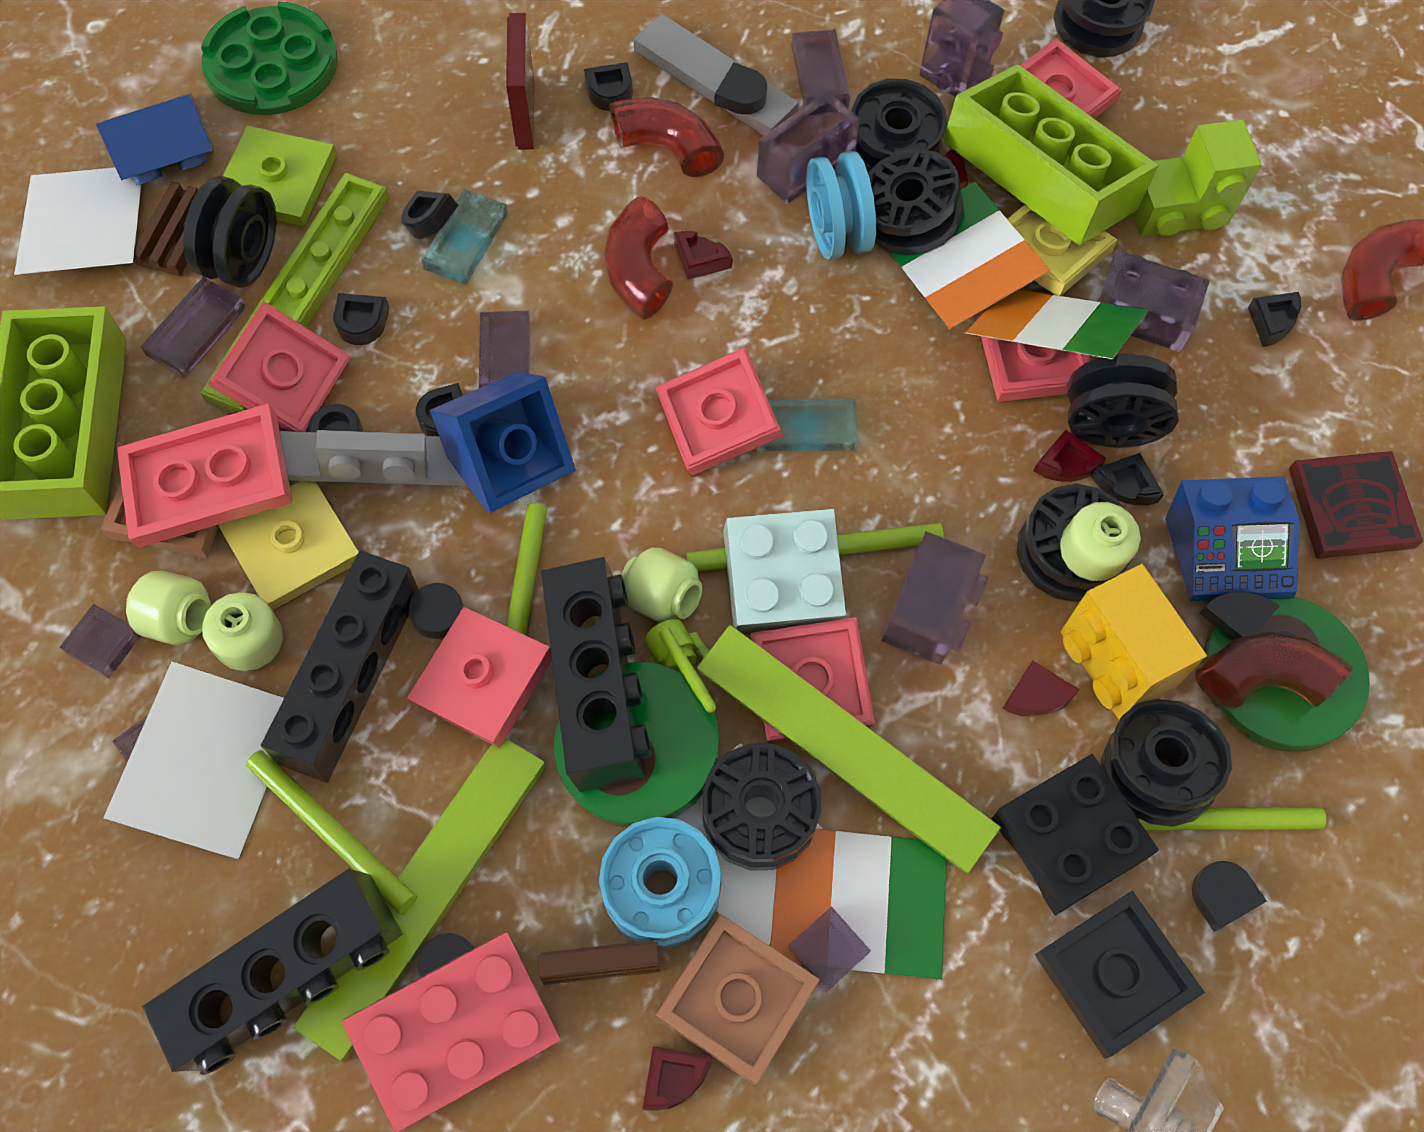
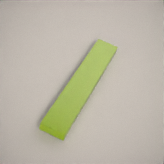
M345 172L201 391L205 402L232 413L247 410L244 406L210 387L211 379L263 301L304 327H308L390 198L387 187Z
M732 625L728 626L698 665V672L964 873L970 872L1001 828Z
M507 738L501 748L491 744L398 877L417 896L413 905L404 913L399 914L385 900L403 935L387 945L390 950L389 954L376 964L359 971L354 967L338 978L336 981L339 987L324 999L308 1005L293 1029L341 1062L345 1063L354 1051V1047L342 1024V1020L394 992L545 770L546 764L543 760Z

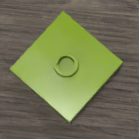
M247 125L223 176L234 179L242 186L252 184L264 188L271 194L276 206L277 221L305 227L334 164L337 153L334 144Z

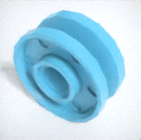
M854 151L841 153L837 159L836 171H834L828 158L817 157L810 159L806 174L807 201L813 233L823 257L828 260L840 258L844 253L846 240L853 252L857 254L870 252L874 247L876 238V213L870 178L859 153Z
M653 817L631 824L614 837L602 857L599 885L607 914L622 935L635 942L654 940V943L657 942L658 948L667 949L688 943L708 927L719 907L721 869L714 847L700 830L680 819ZM666 871L677 879L674 889L662 895L648 891L645 884L649 876L655 872Z

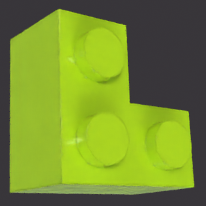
M1244 119L1198 125L1183 157L1154 161L1159 166L1139 209L1132 213L1140 237L1159 234L1170 236L1181 231L1203 228L1214 230L1229 225L1262 166Z

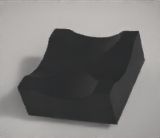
M1093 754L1003 805L991 818L993 822L1001 827L999 829L1000 833L1011 844L1027 866L1045 902L1055 916L1159 851Z

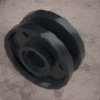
M1058 0L1053 16L1056 31L1067 44L1079 52L1096 57L1117 56L1130 51L1140 40L1144 25L1151 15L1155 0Z
M885 79L870 84L858 94L851 109V123L847 133L848 152L854 151L859 153L864 161L867 172L881 160L900 151L923 149L940 153L942 138L947 127L946 109L938 95L925 85L908 79Z
M923 149L900 151L881 160L868 172L876 213L875 243L888 252L901 255L927 253L944 245L958 231L964 217L963 196L960 191L958 172L952 162L935 151Z
M225 176L211 177L205 182L192 200L185 220L183 246L185 260L191 271L211 280L220 278L221 281L234 287L243 288L250 286L264 270L275 242L277 218L276 206L271 194L262 187L252 184L242 186L234 179Z
M1135 354L1116 355L1113 359L1101 357L1087 362L1075 370L1067 383L1068 397L1071 403L1068 410V425L1071 433L1084 442L1114 448L1141 446L1165 437L1174 430L1179 422L1177 400L1175 399L1178 393L1176 373L1166 362L1159 359Z
M1071 484L1052 489L1039 498L1018 533L1017 555L1022 571L1035 587L1056 599L1079 602L1087 591L1114 578L1112 577L1105 581H1090L1081 578L1067 567L1061 555L1060 542L1063 531L1081 508L1094 502H1109L1124 508L1115 497L1097 487ZM1130 562L1125 566V568H1124L1118 575L1124 573V571L1127 569V567H1128V565L1130 564Z
M1155 699L1136 704L1121 716L1101 756V766L1137 818L1149 824L1174 827L1195 821L1210 808L1215 797L1223 790L1232 770L1230 746L1220 727L1202 711L1180 701ZM1158 758L1168 761L1173 767L1163 764Z
M772 743L746 744L727 752L711 768L703 788V826L711 845L728 862L750 871L775 870L795 861L810 845L821 814V791L811 767L796 753ZM755 797H765L774 803L776 811L768 817H757L748 811L746 803Z

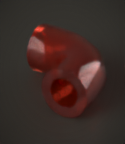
M654 97L623 99L610 103L612 126L621 149L647 144L664 147L672 152L679 162L682 172L690 177H702L710 174L722 164L725 155L716 135L702 117L681 104Z
M638 196L625 206L610 226L603 259L612 289L631 311L646 320L655 315L667 301L672 291L673 282L660 272L653 264L651 258L652 249L669 230L666 217L653 201L646 197Z
M1424 219L1403 220L1377 227L1353 246L1341 274L1343 303L1349 319L1357 321L1372 319L1389 312L1396 306L1398 301L1393 287L1394 273L1399 269L1424 265Z
M1266 632L1232 640L1201 664L1196 670L1195 678L1200 688L1211 699L1228 708L1236 709L1241 707L1256 691L1270 686L1288 689L1317 708L1341 685L1351 673L1353 667L1340 656L1308 638Z

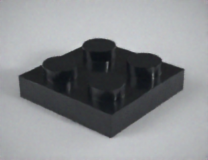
M1133 890L1034 954L1104 1059L1113 1056L1205 993Z

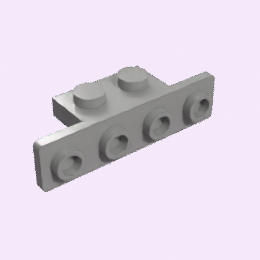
M317 430V432L280 431L288 481L468 486L447 458L440 437L412 433Z

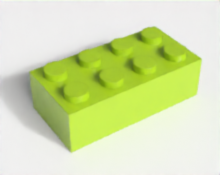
M1018 64L956 95L943 138V142L959 153L961 157L971 162L992 178L995 183L1005 188L1079 246L1137 211L1159 166Z
M106 306L2 311L0 322L1 520L107 515L127 339Z

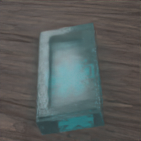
M464 189L456 202L458 207L443 228L438 231L421 260L424 270L467 285L507 217L508 212L505 203Z
M768 399L783 437L758 447L757 451H856L858 437L855 399Z

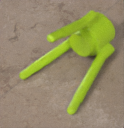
M676 618L665 620L653 627L644 638V642L652 654L646 662L661 664L681 672L705 710L710 713L714 712L716 705L693 668L697 662L696 654L703 660L710 651L698 633H688L682 621Z

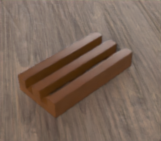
M170 182L135 246L133 260L136 265L181 276L187 265L183 246V224L185 223L191 202L198 192V188L188 186L184 190L180 183ZM178 242L169 260L166 261L165 258L173 243Z
M654 940L542 952L541 955L537 956L539 978L544 985L660 972L657 942L654 943Z

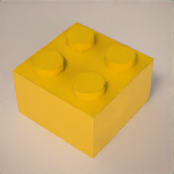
M1143 563L1087 591L1060 631L1063 635V644L1068 655L1073 661L1083 665L1093 680V690L1096 697L1104 707L1113 710L1118 720L1136 704L1161 699L1172 693L1207 657Z

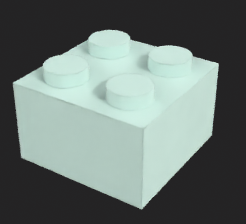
M834 509L726 518L723 533L734 628L741 633L774 630L841 620L846 616Z

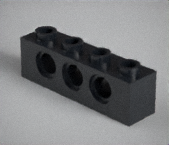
M359 550L260 745L278 765L320 781L329 782L409 616L410 600L414 593L419 590L409 567Z
M605 557L542 570L541 575L566 774L579 792L644 779L646 777L643 758L651 757V746L645 724H637L635 706L643 705V694L637 672L630 673L627 656L634 655L636 651L629 622L622 623L620 607L628 606L623 577L621 574L613 576ZM595 616L601 617L595 625L581 628L587 619ZM602 664L608 665L607 670L599 677L587 678L589 672L594 667ZM608 714L616 715L615 721L608 728L593 730L595 723L601 717Z
M349 868L143 1005L142 1008L172 1072L199 1071L201 1075H206L232 1061L236 1056L233 1049L250 1037L253 1040H258L281 1028L287 1022L285 1014L302 1002L305 1005H310L329 996L339 987L336 980L354 967L359 971L382 960L390 952L387 945L402 936L403 933L371 875ZM333 926L337 935L336 944L331 953L325 956L321 950V938L324 932ZM281 960L284 965L285 976L282 984L274 990L271 985L270 975L274 965ZM229 995L233 1009L229 1020L224 1024L220 1017V1007L223 1000Z

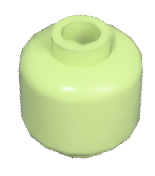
M1094 502L1081 508L1063 531L1060 542L1062 558L1067 567L1081 578L1090 581L1108 580L1117 576L1138 552L1141 541L1139 526L1133 516L1121 506L1109 502Z
M652 547L642 552L638 557L631 558L622 572L628 606L633 611L657 623L673 618L686 619L695 611L702 596V583L699 581L697 568L690 561L663 548Z
M158 570L150 571L140 577L131 588L126 602V614L130 627L138 635L171 645L187 644L203 632L202 623L207 610L212 605L208 592L200 581L188 576Z
M245 592L227 594L213 603L207 610L202 623L203 639L218 660L230 669L250 671L265 666L279 653L283 642V631L280 621L268 603L255 594Z

